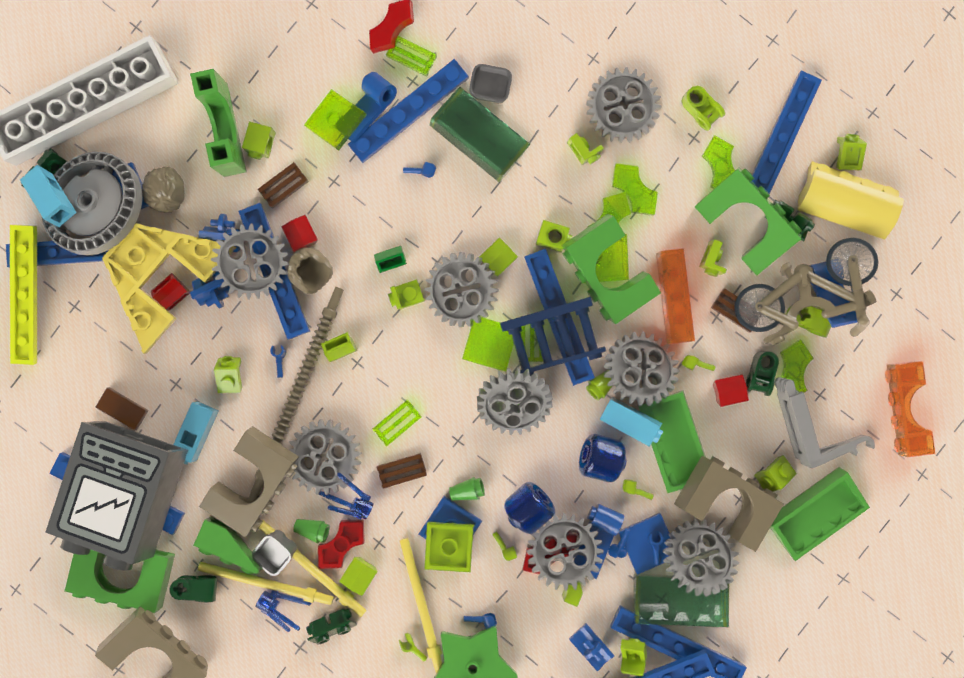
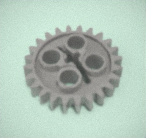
M625 67L623 73H620V70L616 68L614 75L608 70L606 72V79L599 76V84L593 83L592 88L594 91H589L588 97L592 100L586 102V105L592 108L587 110V115L594 116L590 119L589 123H597L595 131L604 130L602 137L610 134V141L612 142L616 136L619 139V143H622L624 137H626L628 142L631 143L633 135L639 140L642 137L641 132L647 135L649 133L648 127L653 128L656 123L652 119H658L660 115L654 111L661 109V105L655 104V102L659 101L661 96L654 95L658 87L650 88L652 79L644 81L645 73L638 77L637 69L632 74H629L628 67ZM635 88L638 95L630 96L627 89ZM611 92L615 95L616 99L609 101L605 98L604 94ZM639 100H642V101H643L642 104H641V103H635V102H637V101H639ZM621 101H623L624 105H628L626 109L623 106H619ZM604 107H607V108L614 107V108H612V109H610V110H607V111L604 110ZM639 110L642 113V118H634L632 111ZM616 114L620 118V122L612 123L609 120V115Z
M252 223L249 226V230H245L243 224H240L239 232L232 227L231 236L224 232L223 236L226 240L216 241L221 246L220 249L215 248L212 250L218 254V257L211 258V261L218 264L212 268V271H219L220 273L215 279L223 278L224 282L221 287L229 285V294L237 290L238 298L243 293H246L247 299L250 300L251 293H255L257 299H260L261 291L268 296L269 287L277 290L274 284L275 281L283 283L279 275L287 274L282 269V266L289 265V262L283 261L282 258L287 256L288 253L280 252V249L285 245L276 244L279 236L271 238L272 230L269 229L266 233H263L262 225H260L257 231L254 230ZM244 241H247L249 244L251 257L257 259V262L253 265L257 279L256 282L252 281L249 265H244L243 263L247 259ZM256 241L264 242L266 245L265 252L256 254L252 249L253 243ZM232 246H239L243 251L242 257L233 259L229 255V249ZM262 264H267L271 267V274L267 277H262L257 272L258 267ZM244 269L248 273L247 280L243 282L237 281L234 277L235 271Z
M460 252L458 257L455 253H451L450 260L447 257H442L443 264L435 263L437 271L429 270L433 278L425 280L431 284L430 287L424 288L425 291L431 294L425 299L432 300L433 302L429 309H437L434 314L435 317L443 315L441 322H446L450 319V326H455L457 322L459 327H464L465 322L468 327L473 326V320L476 323H481L480 315L484 318L488 317L489 315L486 310H494L490 303L498 301L493 296V293L499 292V289L493 288V284H496L498 280H491V276L495 271L487 272L490 264L484 263L481 265L482 258L477 257L474 260V254L471 253L468 254L467 258L464 252ZM468 270H471L474 274L471 282L466 279V272ZM448 275L452 279V285L449 288L444 283ZM477 283H480L481 285L479 288L470 289L463 291L462 293H455L448 296H443V293L447 291L460 289L461 287L472 286ZM474 292L479 295V302L477 304H474L471 300ZM452 298H455L458 302L455 310L450 306Z
M633 332L630 338L625 334L622 337V341L617 339L614 343L615 346L610 347L609 352L611 354H607L605 357L609 362L603 366V368L610 371L606 372L604 377L611 378L607 385L616 386L613 393L615 394L620 391L622 393L621 400L627 396L629 397V404L637 400L638 406H641L645 400L646 404L650 406L653 400L659 403L662 400L661 397L666 398L669 395L668 391L672 392L674 390L673 384L678 381V378L673 375H677L680 370L673 367L679 361L671 359L675 352L668 353L667 349L670 345L662 346V338L654 341V334L646 338L645 332H642L639 337ZM640 350H643V351H644V356H643V357H642V354H641V351H640ZM626 353H631L635 360H629L626 357ZM648 355L655 356L657 363L652 362ZM625 375H631L634 378V383L628 382ZM648 377H653L657 381V385L651 384ZM640 380H641V383H642V387H643V388H640V387H639V382H640Z
M507 368V374L498 371L497 378L490 375V382H483V388H479V396H477V411L480 412V419H485L486 426L492 424L493 431L499 427L501 434L505 430H509V434L512 435L514 430H517L521 435L522 429L531 432L530 426L533 425L539 428L538 421H546L545 415L549 416V408L553 407L552 393L550 392L549 384H545V379H538V373L530 376L529 369L524 373H520V369L517 368L515 373H512L510 368Z
M320 419L318 426L313 421L309 422L310 429L305 425L302 426L303 434L299 432L294 433L298 440L289 441L294 448L288 450L299 456L295 463L298 466L295 471L296 474L292 479H301L299 487L306 483L307 492L314 487L317 495L322 489L325 495H328L330 488L337 493L339 491L338 485L343 489L346 488L345 480L352 482L354 478L351 476V473L357 474L359 472L354 466L362 463L356 459L362 452L355 451V448L360 443L352 442L356 435L348 436V427L340 430V422L335 427H333L332 420H328L325 425L323 419ZM315 436L322 437L324 443L321 448L315 446L313 441ZM330 438H333L334 441L326 454L329 460L322 463L319 474L316 476V468L322 460L320 454L326 451ZM336 445L343 447L345 451L343 457L335 455L334 448ZM305 457H310L313 459V468H307L305 466ZM327 466L334 469L335 476L333 478L326 476L325 468Z
M563 513L562 520H559L555 514L553 522L545 518V527L540 524L537 525L539 533L532 531L531 534L535 540H528V544L533 549L527 550V554L534 557L530 558L528 562L529 564H536L532 572L540 571L538 580L546 578L547 587L553 582L555 583V590H558L560 585H563L565 591L568 590V585H572L574 590H577L578 582L586 586V577L589 580L594 579L591 571L599 572V568L595 564H602L603 561L597 557V555L603 554V550L597 548V546L602 544V540L594 539L598 532H590L591 523L583 526L584 518L576 522L575 515L573 514L571 519L567 520L566 514ZM569 533H577L580 537L578 542H569L566 538ZM547 539H554L557 542V546L553 549H548L544 546V542ZM581 545L585 546V549L572 550ZM563 547H566V550H572L569 552L568 557H564V554H558L562 552ZM548 554H549V555L558 554V555L553 556V557H551V558H549V559H546V558H545V556L548 555ZM577 555H582L586 558V563L578 566L573 562V558ZM559 561L564 565V568L560 572H554L550 568L551 564Z
M694 519L691 524L687 520L683 523V527L678 525L675 528L676 532L672 531L669 534L671 539L665 541V544L669 547L663 550V553L669 555V557L665 558L663 562L670 563V567L666 569V572H674L671 580L679 579V588L686 585L687 593L695 589L696 596H699L703 591L705 597L711 595V591L715 595L720 592V589H726L728 587L727 583L730 584L734 581L731 576L736 575L738 571L733 567L739 565V562L733 558L739 555V552L732 551L731 548L736 544L728 543L727 540L730 538V534L723 536L724 528L715 530L714 522L707 526V521L704 519L699 525L698 520ZM703 538L708 540L710 547L704 545ZM682 545L689 549L690 555L683 552ZM713 550L719 551V553L712 554L705 559L701 558L688 565L683 564L684 561L692 560L696 556H702ZM713 560L719 563L720 569L714 567ZM692 567L699 571V577L693 574Z

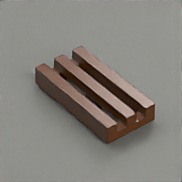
M293 162L257 190L273 209L309 181ZM294 170L296 171L294 174H292L290 177H288L286 180H284L270 192L266 193L267 190H269L271 187H273L275 184H277L291 172H293ZM296 178H301V180H299L297 183H295L293 186H291L289 189H287L273 201L271 200L272 196H274L276 193H278L280 190H282Z
M724 288L711 308L743 330L751 333L752 331L742 326L736 317L718 306L722 303L735 312L734 305L723 297L726 296L735 302L737 296ZM741 299L739 305L754 315V317H751L739 309L741 317L749 321V325H756L762 315L757 314L753 306Z
M421 453L376 466L383 489L427 476ZM418 459L419 462L418 464L388 473L383 471V469ZM419 468L421 469V472L405 476L388 482L386 481V478L399 475Z

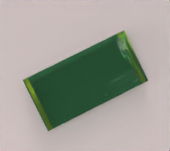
M461 87L431 117L429 124L499 183L530 146L529 142Z
M633 574L635 624L729 627L728 583L726 589H720V592L715 595L711 591V595L705 597L703 591L699 596H696L695 589L687 593L686 585L679 588L680 580H671L673 575Z

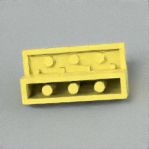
M811 162L808 167L807 183L799 194L797 210L885 240L899 219L904 199L899 197L898 190L890 186H884L869 179H863L848 172L830 168L825 164Z

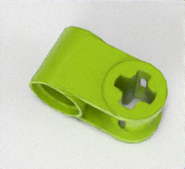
M701 86L691 87L682 97L683 107L693 116L698 125L706 131L711 129V125L719 117L723 118L725 116L722 106ZM690 94L697 95L699 102L693 103L690 100Z
M809 306L800 311L803 315L802 318L800 314L796 317L799 327L815 335L827 338L831 329L828 318H823L821 315L822 309Z

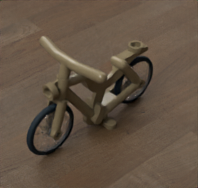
M859 238L842 239L829 250L826 266L831 277L840 284L851 286V291L814 274L812 268L807 264L798 265L792 274V265L788 262L782 265L780 269L781 275H786L788 279L776 289L766 284H754L742 290L735 301V315L742 326L754 332H765L775 328L778 324L783 325L780 331L763 340L765 344L771 342L772 346L785 340L783 335L798 328L799 322L796 320V317L806 307L815 306L823 310L821 313L823 318L855 311L858 324L850 330V335L856 337L870 324L866 315V307L877 302L871 290L863 291L862 284L868 282L875 275L879 263L878 255L873 246L865 240ZM810 282L850 302L834 306L826 299L813 297ZM798 285L800 300L791 306L786 315L784 314L785 302L782 296Z

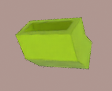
M500 237L479 256L482 258L483 264H490L488 269L495 271L494 275L497 277L518 258Z
M348 332L321 343L324 354L329 362L358 351Z
M354 557L339 582L349 590L363 596L378 571L375 566L366 562L361 557Z
M580 582L577 583V590H574L572 585H568V590H564L562 593L564 602L578 607L583 595Z

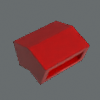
M306 214L281 226L293 252L312 246L318 241Z
M173 273L169 274L150 291L152 297L167 311L173 309L190 294L189 289Z
M743 374L714 380L713 388L716 402L720 407L749 401Z

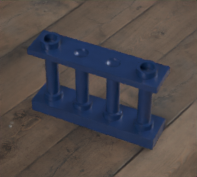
M591 297L500 323L502 332L508 331L509 335H512L521 366L520 373H524L529 369L531 376L535 371L588 357L589 360L603 357L602 352H605L606 348L605 346L597 347L588 312H590L589 307L593 306ZM574 311L576 315H579L589 350L578 354L574 352L565 320L567 318L566 314ZM553 318V321L557 323L566 357L552 360L543 325H545L544 320ZM529 324L531 328H534L544 362L530 367L520 333L522 331L521 327Z

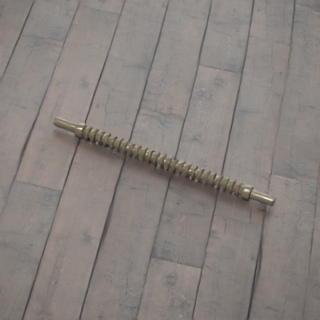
M336 286L327 308L324 307L322 311L323 318H319L321 323L317 324L319 328L314 331L316 333L315 336H312L314 340L309 343L311 347L307 348L308 354L304 355L306 360H303V366L299 367L301 372L297 373L298 379H294L296 384L292 385L293 391H289L291 394L290 397H287L289 401L284 403L286 408L282 409L283 415L279 416L281 420L277 421L278 427L274 428L276 433L272 434L273 440L282 446L281 441L285 440L284 434H288L286 429L290 428L289 422H293L291 417L295 416L294 410L298 409L296 405L300 404L299 398L303 397L301 393L305 392L304 386L308 385L306 380H309V374L313 373L311 368L315 367L314 361H318L316 356L320 355L319 349H323L321 343L325 342L324 337H328L326 334L327 331H330L328 327L333 324L331 320L335 319L337 315L336 308L344 290ZM259 469L256 471V481L248 498L252 502L255 501V498L259 497L264 486V479Z

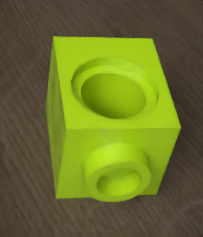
M249 121L242 149L251 158L261 160L262 157L269 158L276 132L272 127Z
M543 220L535 245L562 253V245L572 238V235L568 234L570 228ZM552 231L558 232L561 240L557 243L551 242L548 237L549 233Z

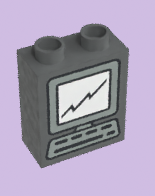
M107 421L81 422L45 533L61 538L60 548L64 551L87 555L90 553V550L105 554L103 564L117 570L129 571L132 569L133 564L154 557L188 450Z

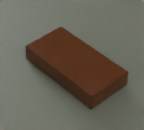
M110 387L105 389L95 408L134 431L139 428L149 411Z

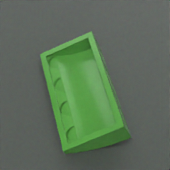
M684 390L670 394L666 398L661 397L662 400L659 403L653 400L650 406L646 403L638 406L640 412L662 423L660 430L663 433L658 442L652 441L651 445L667 493L683 489L701 456L706 457Z
M838 467L783 506L770 529L792 559L796 561L870 507L849 473Z

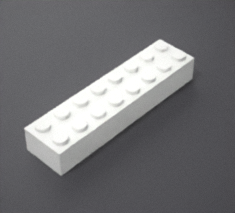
M149 35L0 110V155L3 161L17 166L43 153L45 150H49L179 84L159 43Z

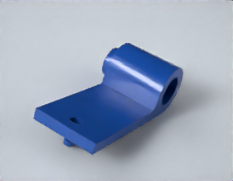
M377 72L365 75L362 80V90L365 95L335 126L336 130L352 143L364 133L396 97V87Z
M838 259L831 260L833 271L838 277L843 279L844 272L841 262ZM826 261L809 265L814 274L845 288L843 284L838 283L831 277L827 270ZM810 282L817 297L830 301L834 306L850 302ZM855 311L830 317L828 321L831 327L835 328L857 323V316Z
M597 504L596 507H591L587 519L590 520L589 524H592L590 532H598L594 539L602 540V544L597 546V548L602 549L603 554L597 555V557L603 561L602 564H595L600 572L613 537L621 529L624 514ZM581 545L578 549H585V546ZM577 555L573 562L578 566H582L586 563V558L582 555ZM591 571V574L597 579L599 572Z

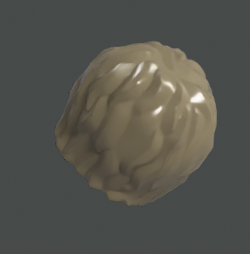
M171 167L153 169L151 172L148 171L142 184L143 200L156 211L172 213L174 210L179 209L180 204L184 200V181L175 169Z
M312 248L299 249L289 260L287 268L288 279L296 288L310 295L322 289L329 282L333 275V267L319 250Z

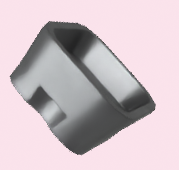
M478 64L472 72L469 92L474 98L479 100L503 103L509 95L512 74L506 68Z
M275 530L261 540L253 550L252 558L268 574L277 576L290 562L297 550V545L288 539L282 531Z

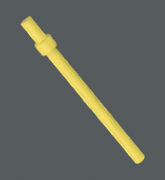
M262 520L263 523L259 529L263 533L269 535L275 531L267 522ZM299 550L295 551L292 556L294 560L336 595L344 607L348 606L358 616H363L367 610L353 599V594L348 590L345 592Z
M404 538L399 541L427 639L428 656L432 658L434 669L437 673L442 665V650L440 644H437L409 539Z
M200 562L198 566V571L301 597L304 598V601L310 603L314 601L328 605L333 603L334 596L317 592V589L307 587V589L204 562Z

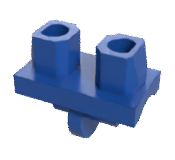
M220 214L218 220L211 219L210 225L216 227L205 226L203 230H199V238L215 242L217 240H226L223 233L225 232L231 236V228L235 227V222L228 221L226 214ZM235 246L236 249L233 252H238L240 247Z
M219 271L214 273L212 276L214 280L209 283L203 282L200 278L192 281L193 291L189 293L191 298L195 299L200 306L206 304L209 307L216 304L219 309L224 307L223 299L229 297L230 286L227 285L222 288L223 278L215 279L220 274Z
M587 623L569 638L570 642L597 672L607 661L615 656Z

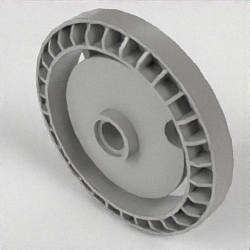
M94 151L74 157L54 174L55 179L77 212L60 227L42 218L48 236L57 245L78 255H94L108 251L118 245L129 234L141 210L142 187L137 174L126 162L113 154ZM113 170H115V171L117 172L118 176H119L120 179H121V183H122V186H123V193H122V188H121V186H120V183H119L118 180L112 175V174H113ZM66 230L80 236H95L85 239H73L67 234Z

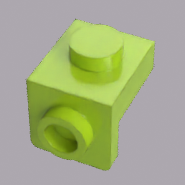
M224 356L218 358L214 367L218 393H241L240 357Z
M782 455L777 457L765 470L758 471L754 476L763 489L767 488L774 492L783 489L797 473L786 457Z
M634 638L629 640L622 639L620 646L622 654L621 673L644 676L647 660L645 643Z

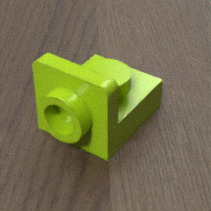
M578 133L571 136L567 142L582 165L587 162L590 165L601 158L600 153L604 149L600 145L590 152L587 140L583 136L580 138Z
M845 134V137H837V143L840 144L836 168L839 170H862L867 143L856 134Z
M716 239L708 242L699 267L705 269L704 273L714 277L725 274L727 271L726 268L715 264V262H719L723 254V249H721L723 242Z
M417 279L396 287H390L392 292L388 294L392 307L396 306L398 310L425 302Z

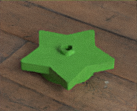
M496 626L484 629L473 636L441 632L444 662L434 678H518L517 672L498 654ZM471 665H475L477 667L473 670L468 669Z

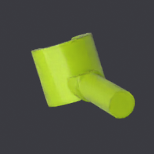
M687 355L681 363L692 371L696 365L711 371L715 370L714 365L702 362L695 356Z
M626 479L623 481L624 492L640 495L650 500L653 499V494L636 489L637 481Z
M498 532L493 533V537L502 550L503 557L507 561L516 559L517 554L514 546L506 548Z
M405 633L407 642H402L399 639L401 650L403 652H412L423 662L426 661L427 656L417 649L412 636L409 633Z

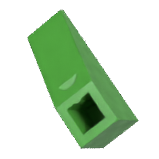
M211 516L204 520L193 546L199 548V552L205 555L213 554L220 557L219 560L225 564L238 565L247 574H258L262 570L253 560L252 551L235 530Z

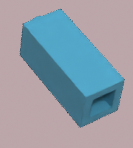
M36 165L20 179L44 220L60 227L77 213L54 175L39 165Z
M615 397L610 399L600 418L601 421L649 447L652 441L657 443L663 433L660 430L661 422Z
M201 402L191 403L173 444L188 450L184 464L198 460L219 410Z

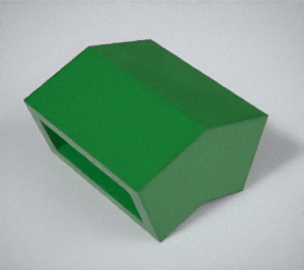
M401 245L374 254L379 273L407 264ZM401 256V258H399V259H396V260H393V261H390V262H387V263H384V264H381V263H380V262H383V261H386V260H389V259H392V258Z

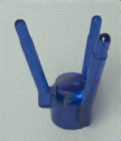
M338 472L337 476L356 492L360 498L355 497L353 502L350 503L331 494L325 495L323 491L319 495L350 508L348 510L329 505L328 510L354 516L360 520L361 518L366 520L374 505L373 502L369 501L371 496L362 492L348 478Z
M274 590L271 593L264 591L255 607L270 617L286 632L291 630L286 624L299 631L301 629L300 626L276 610L280 603L277 598L308 606L311 603Z

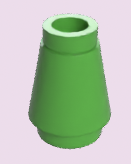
M472 477L449 487L452 501L479 500L480 497L485 496L481 478L476 479Z
M297 519L293 532L317 544L319 542L324 543L328 538L330 525L325 524V521Z

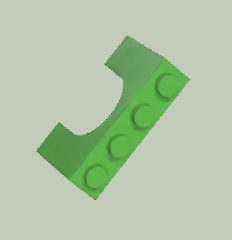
M214 69L190 73L194 95L204 105L212 126L214 142L205 143L210 167L224 177L246 173L228 84Z
M738 167L696 204L695 208L709 224L729 207L738 203L754 204L764 212L768 221L767 232L741 258L757 276L801 240L799 233L802 230L793 220L789 223L784 217L786 212L778 203L773 205L769 201L770 194L762 186L758 188L752 182L755 178L746 168L741 170Z
M607 214L564 243L562 247L565 252L562 254L570 265L573 263L576 267L575 275L582 284L585 282L589 290L587 293L594 303L596 301L601 307L599 312L604 320H610L617 324L661 294V291L651 275L644 271L615 288L604 287L599 282L596 275V263L600 254L626 236L615 217Z
M156 549L154 557L144 560L137 584L128 589L112 585L105 577L103 572L105 554L90 550V553L87 555L73 554L64 592L72 593V596L76 598H94L95 602L101 604L115 603L117 607L122 609H131V607L137 609L141 606L145 611L149 610L152 613H156L163 607L175 558L174 553Z

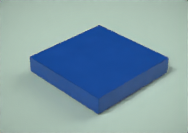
M444 495L427 522L474 525V535L482 520ZM427 522L418 534L426 539Z
M660 513L626 527L630 529V533L626 540L625 548L637 575L663 564V560L669 557V555L663 553V550L669 547L665 544V541L671 539L670 533ZM625 528L619 531L620 538L622 537ZM658 532L663 535V542L659 545L660 564L655 565L652 544L648 542V535L652 533V541L656 543L659 540Z

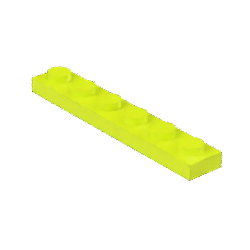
M10 225V364H37V226Z

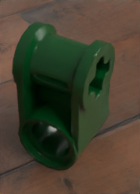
M759 351L754 355L750 372L746 379L747 391L754 390L764 393L765 396L771 395L779 365V359L775 353ZM767 355L770 358V364L764 368L761 360Z
M182 575L170 585V594L176 600L203 603L216 601L217 576ZM181 583H183V587L187 588V590H185L184 592L183 589L179 587Z

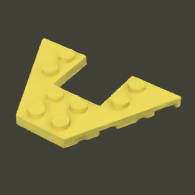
M135 223L129 234L118 245L109 249L102 258L110 272L112 283L116 286L121 298L120 302L126 316L129 317L131 328L135 331L143 354L149 352L176 320V317L141 288L170 254L203 282L207 283L216 272L212 271V268L218 265L217 262L211 261V258L218 257V254L212 251L215 248L220 249L221 246L217 242ZM235 246L229 249V255L236 249Z

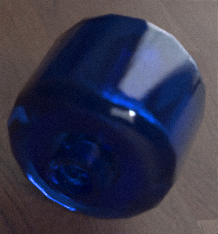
M599 434L589 435L585 439L580 451V473L584 477L604 482L616 481L625 469L627 462L624 444L620 440Z
M533 482L524 483L504 502V509L510 524L526 534L535 533L554 517L556 513L555 506L549 496Z

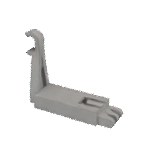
M782 377L775 379L777 396L794 456L800 460L802 465L815 468L849 452L857 456L856 446L866 441L867 447L875 448L874 440L866 435H859L819 448L804 392L797 391L792 380Z

